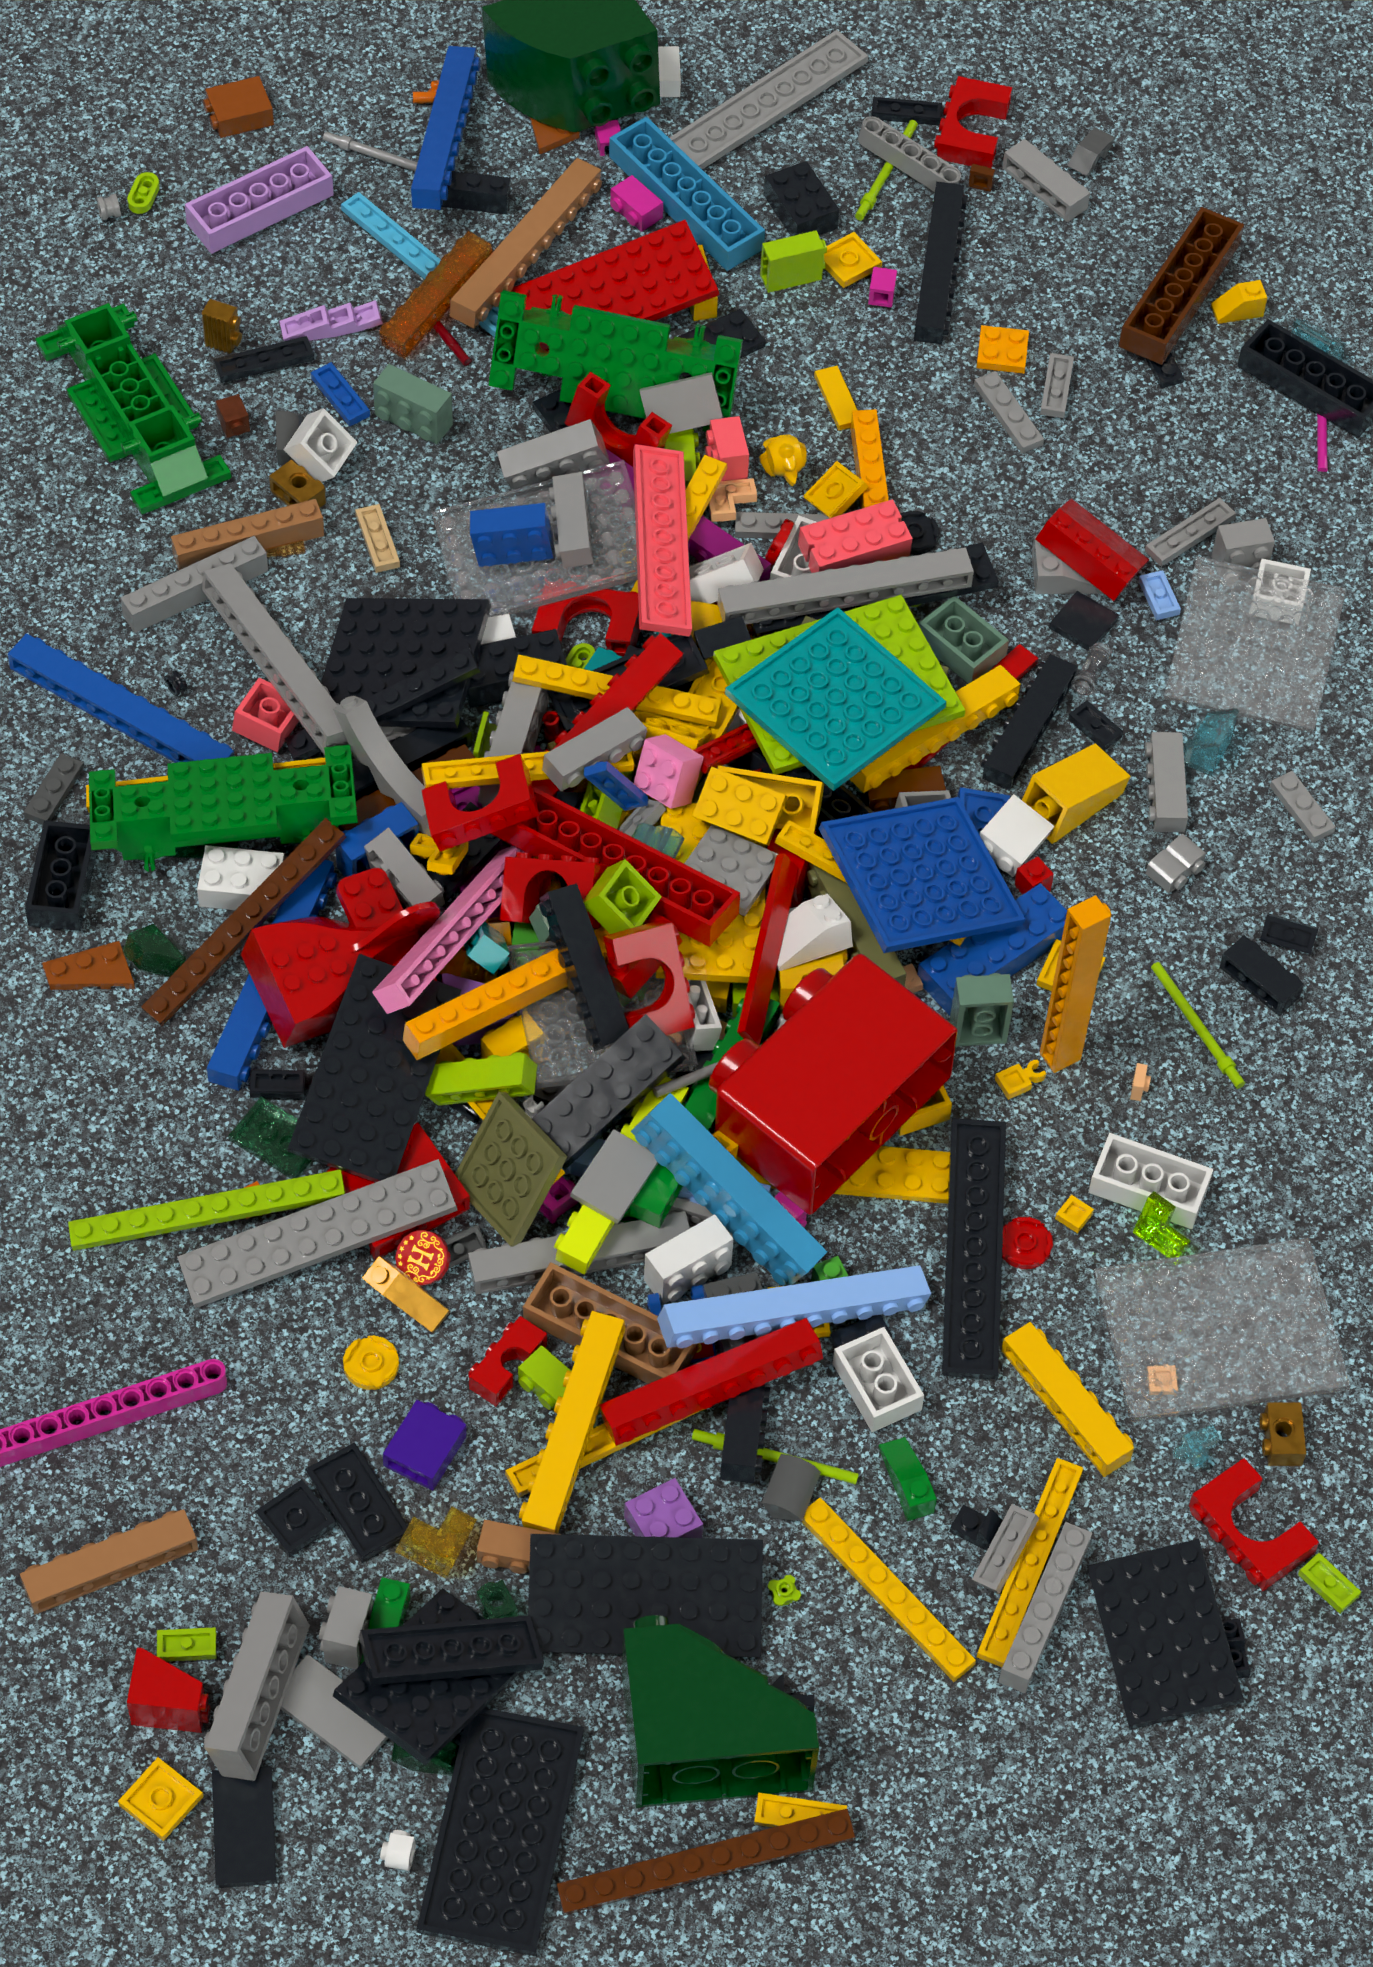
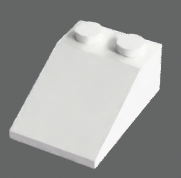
M828 894L819 895L804 901L788 914L777 964L779 971L853 947L851 921Z

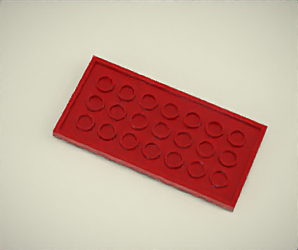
M686 220L517 285L511 290V292L527 295L525 310H530L532 307L541 309L551 308L552 295H558V297L561 295L563 296L561 310L572 315L574 305L650 321L658 320L720 295ZM539 343L543 350H549V346L546 343Z

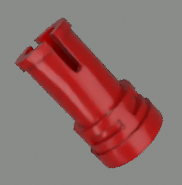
M548 711L542 718L545 724V738L549 744L557 745L554 741L564 731V728L559 721L558 714L554 711Z

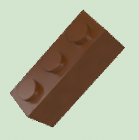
M939 765L902 770L897 776L889 777L877 788H871L863 794L866 806L873 812L894 809L899 792L946 791L941 766Z

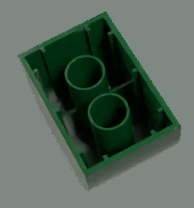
M502 0L482 7L487 80L499 96L521 113L549 126L570 132H578L594 126L605 125L609 121L636 112H645L651 107L660 105L658 31L636 0Z

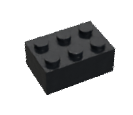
M807 161L765 176L763 195L790 236L816 230L818 235H822L838 229L839 208Z

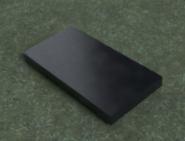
M355 1442L305 1469L307 1477L361 1563L412 1536V1531Z
M272 1766L259 1767L255 1781L224 1777L220 1774L219 1770H212L216 1888L277 1884Z

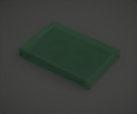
M262 1097L228 1135L229 1141L290 1179L298 1178L312 1161L287 1152L298 1119Z

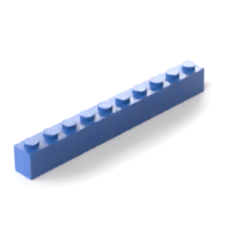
M448 46L411 186L412 208L441 210L443 200H447V185H451V171L455 170V156L459 154V142H462L463 137L462 128L466 126V113H469L470 110L469 99H473V85H476L477 71H480V57L476 56L475 47Z
M26 633L8 653L11 670L174 763L234 756V751L229 745L219 743L212 739L208 733L200 732L191 727L185 720L173 717L164 708H158L150 704L146 698L136 696L123 685L115 684L108 680L102 673L90 670L81 661H75L66 656L63 651L55 650L46 645L38 637L34 638Z
M324 860L280 905L272 924L306 917H318L319 910H323L326 906L329 888H333L337 880V873H334V862ZM250 974L207 1066L208 1082L239 1091L242 1082H247L251 1072L250 1064L252 1060H257L261 1049L259 1044L262 1038L268 1036L270 1030L269 1022L271 1019Z

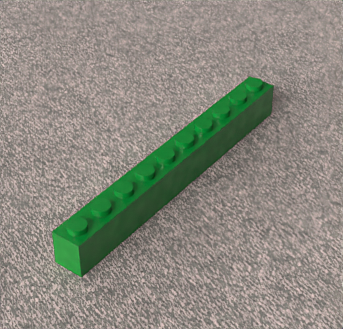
M744 998L738 1004L736 1010L738 1014L735 1019H730L727 1023L725 1037L723 1040L719 1039L715 1044L712 1060H707L703 1067L720 1061L733 1045L743 1040L737 1033ZM773 999L769 1000L760 1045L766 1041L779 1018L780 1002ZM710 1077L693 1083L689 1091L690 1098L687 1103L683 1102L682 1105L713 1134L716 1118V1094L710 1090L708 1084ZM658 1163L630 1205V1216L659 1229L683 1188L665 1166Z

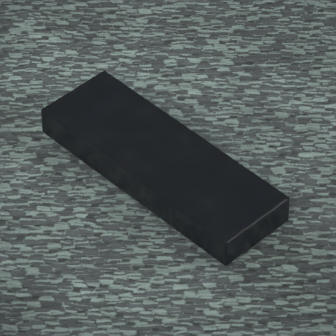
M873 97L871 116L877 117L882 121L909 123L910 120H915L918 124L940 125L942 103Z

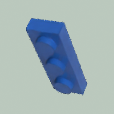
M332 362L310 372L312 381L349 427L370 417L369 408Z
M601 761L584 767V777L624 811L648 805V796L608 761Z

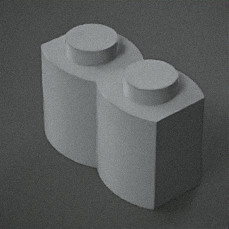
M1181 834L1148 863L1146 875L1168 893L1174 889L1180 890L1186 884L1187 877L1192 874L1197 875L1204 868L1206 852L1184 834Z

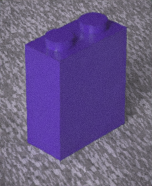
M416 1400L383 1452V1466L433 1491L467 1437L466 1424L456 1415H447L441 1412L432 1403H423Z

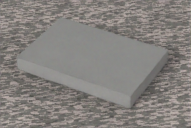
M712 372L640 389L646 418L653 412L672 424L669 434L710 425V420L723 418Z
M613 1129L572 1190L570 1197L618 1224L658 1165L654 1154L647 1148Z

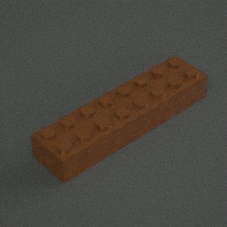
M1201 207L1122 326L1118 347L1162 365L1240 246L1245 224Z

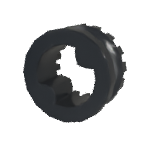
M177 670L172 672V676L166 675L164 677L166 686L174 696H178L180 690L186 691L188 689L186 681L182 680L184 677H181V673L179 674Z

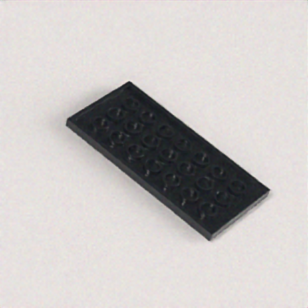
M359 954L287 1152L339 1170L341 1169V1171L373 1182H378L397 1174L441 1050L439 1049L416 1060L403 1041L405 1023L459 997L461 989L432 980L410 1006L387 1014L372 992L395 966Z
M530 1534L528 1615L531 1616L541 1652L623 1654L624 1628H634L633 1623L641 1617L660 1615L668 1618L669 1624H681L709 1639L730 1657L761 1658L763 1540Z
M484 1708L463 1728L417 1924V1933L536 1956L582 1745L584 1727Z

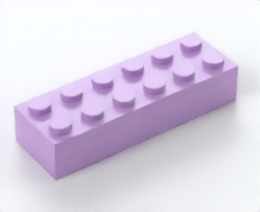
M306 146L186 203V222L212 254L333 196V178L310 148Z

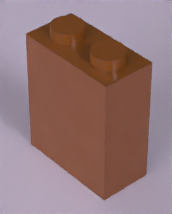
M259 76L205 89L204 109L206 113L211 114L209 116L211 127L213 130L217 129L220 138L274 125L273 108Z

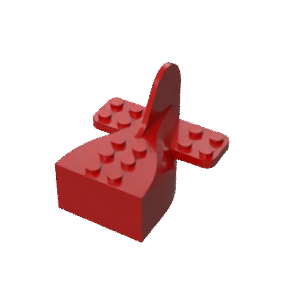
M372 868L341 879L336 887V894L349 923L324 917H306L251 929L241 956L283 1047L286 1048L329 1033L358 955L362 954L396 966L438 920L440 916L438 905L435 902H423L403 910L386 872L380 868Z

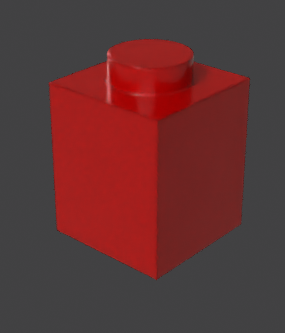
M1037 856L1017 868L1014 886L1022 895L1040 883L1051 892L1054 874Z

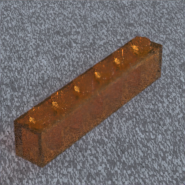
M470 231L459 238L454 248L442 257L439 265L427 274L424 282L412 291L409 299L397 308L394 316L382 325L379 331L382 346L406 359L450 309L453 296L493 253L491 244Z

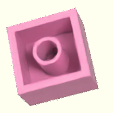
M666 734L647 738L644 741L633 784L645 794L670 809L691 804L704 757Z

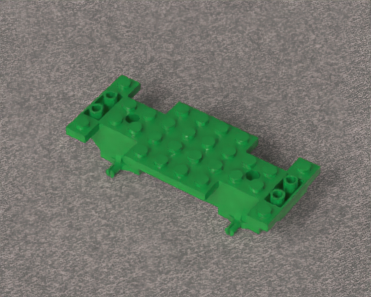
M506 290L501 292L488 386L512 391L515 386L517 368L541 373L543 376L546 375V377H551L552 375L562 377L559 401L572 403L577 386L592 372L611 384L605 401L606 411L646 419L640 389L685 379L682 375L684 372L691 374L692 377L712 372L723 418L731 417L740 366L742 339L719 335L716 345L710 344L703 340L706 326H701V324L695 325L694 338L685 339L675 336L673 339H669L671 327L669 324L574 305L572 315L561 310L563 299L561 295L559 297L558 295H552L551 308L541 309L532 307L530 310H525L527 295ZM539 343H546L549 346V350H543ZM710 425L703 426L702 431L710 430Z
M107 303L65 320V324L57 326V330L35 338L46 361L69 353L86 379L82 383L67 388V395L108 462L111 463L132 454L150 484L130 491V495L139 512L143 515L231 478V471L221 455L203 462L201 461L195 445V438L190 430L199 427V423H202L201 416L198 412L196 414L193 413L156 353L141 359L132 346L130 336L126 330L134 327L135 321H138L135 312H129L124 303L113 308Z
M351 746L324 747L326 765L274 770L272 753L168 763V781L116 786L115 769L89 772L91 849L114 848L122 853L123 861L144 860V869L149 872V864L151 871H154L155 859L176 855V847L280 837L281 844H301L325 818L331 822V825L336 827L341 824L358 823Z

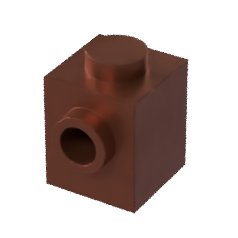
M239 394L215 401L217 418L227 438L250 431L249 415Z

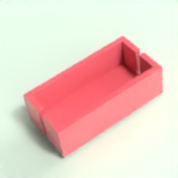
M892 499L800 527L798 546L806 562H809L808 566L811 573L827 569H839L851 565H863L910 556L913 538L905 522L901 521L902 516Z

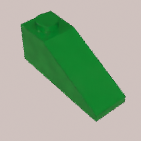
M906 1437L879 1444L878 1448L907 1521L934 1514L937 1498L927 1473Z
M384 1577L381 1578L368 1629L403 1626L411 1599L409 1583ZM363 1653L360 1665L365 1661Z

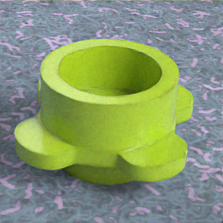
M786 1575L784 1579L780 1580L772 1579L768 1583V1589L772 1591L773 1602L777 1606L788 1605L793 1601H798L801 1597V1592L796 1589L795 1578L792 1575ZM782 1589H787V1592H782Z

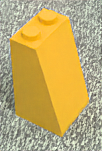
M1095 743L1033 774L1022 801L1055 826L1047 837L1053 844L1122 795L1131 776Z

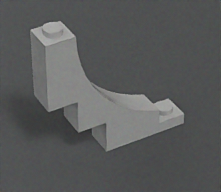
M356 696L343 699L340 705L333 710L348 744L351 746L356 761L370 768L380 792L393 798L396 804L402 802L419 823V831L431 837L421 791L425 789V786L413 775L393 749L378 725L367 701Z

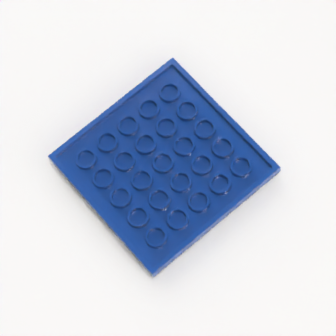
M959 797L825 821L820 824L819 831L883 953L1022 926L1025 921L1023 913Z

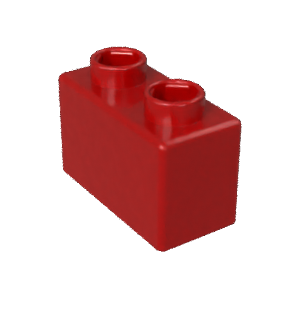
M857 954L851 958L834 976L824 968H817L806 975L794 988L784 1004L782 1014L786 1022L761 1046L748 1038L733 1045L715 1066L708 1083L710 1090L716 1094L715 1132L719 1130L737 1143V1157L808 1215L814 1214L952 1075L958 1029L863 954Z

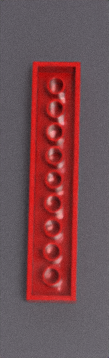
M533 787L539 816L490 833L527 853H531L536 858H538L539 854L555 855L554 860H561V855L575 856L577 857V862H583V857L600 858V864L610 866L626 859L662 896L648 916L656 912L673 922L679 932L708 947L717 940L739 915L740 892Z

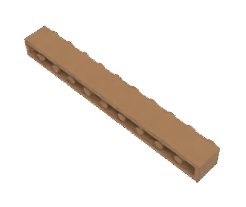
M576 158L453 296L450 303V317L474 329L481 321L484 322L489 311L499 305L501 292L503 290H512L515 282L525 275L527 268L532 263L535 264L541 252L550 247L555 236L563 232L565 225L569 221L574 220L577 211L587 205L593 193H597L602 185V180H600L601 169Z

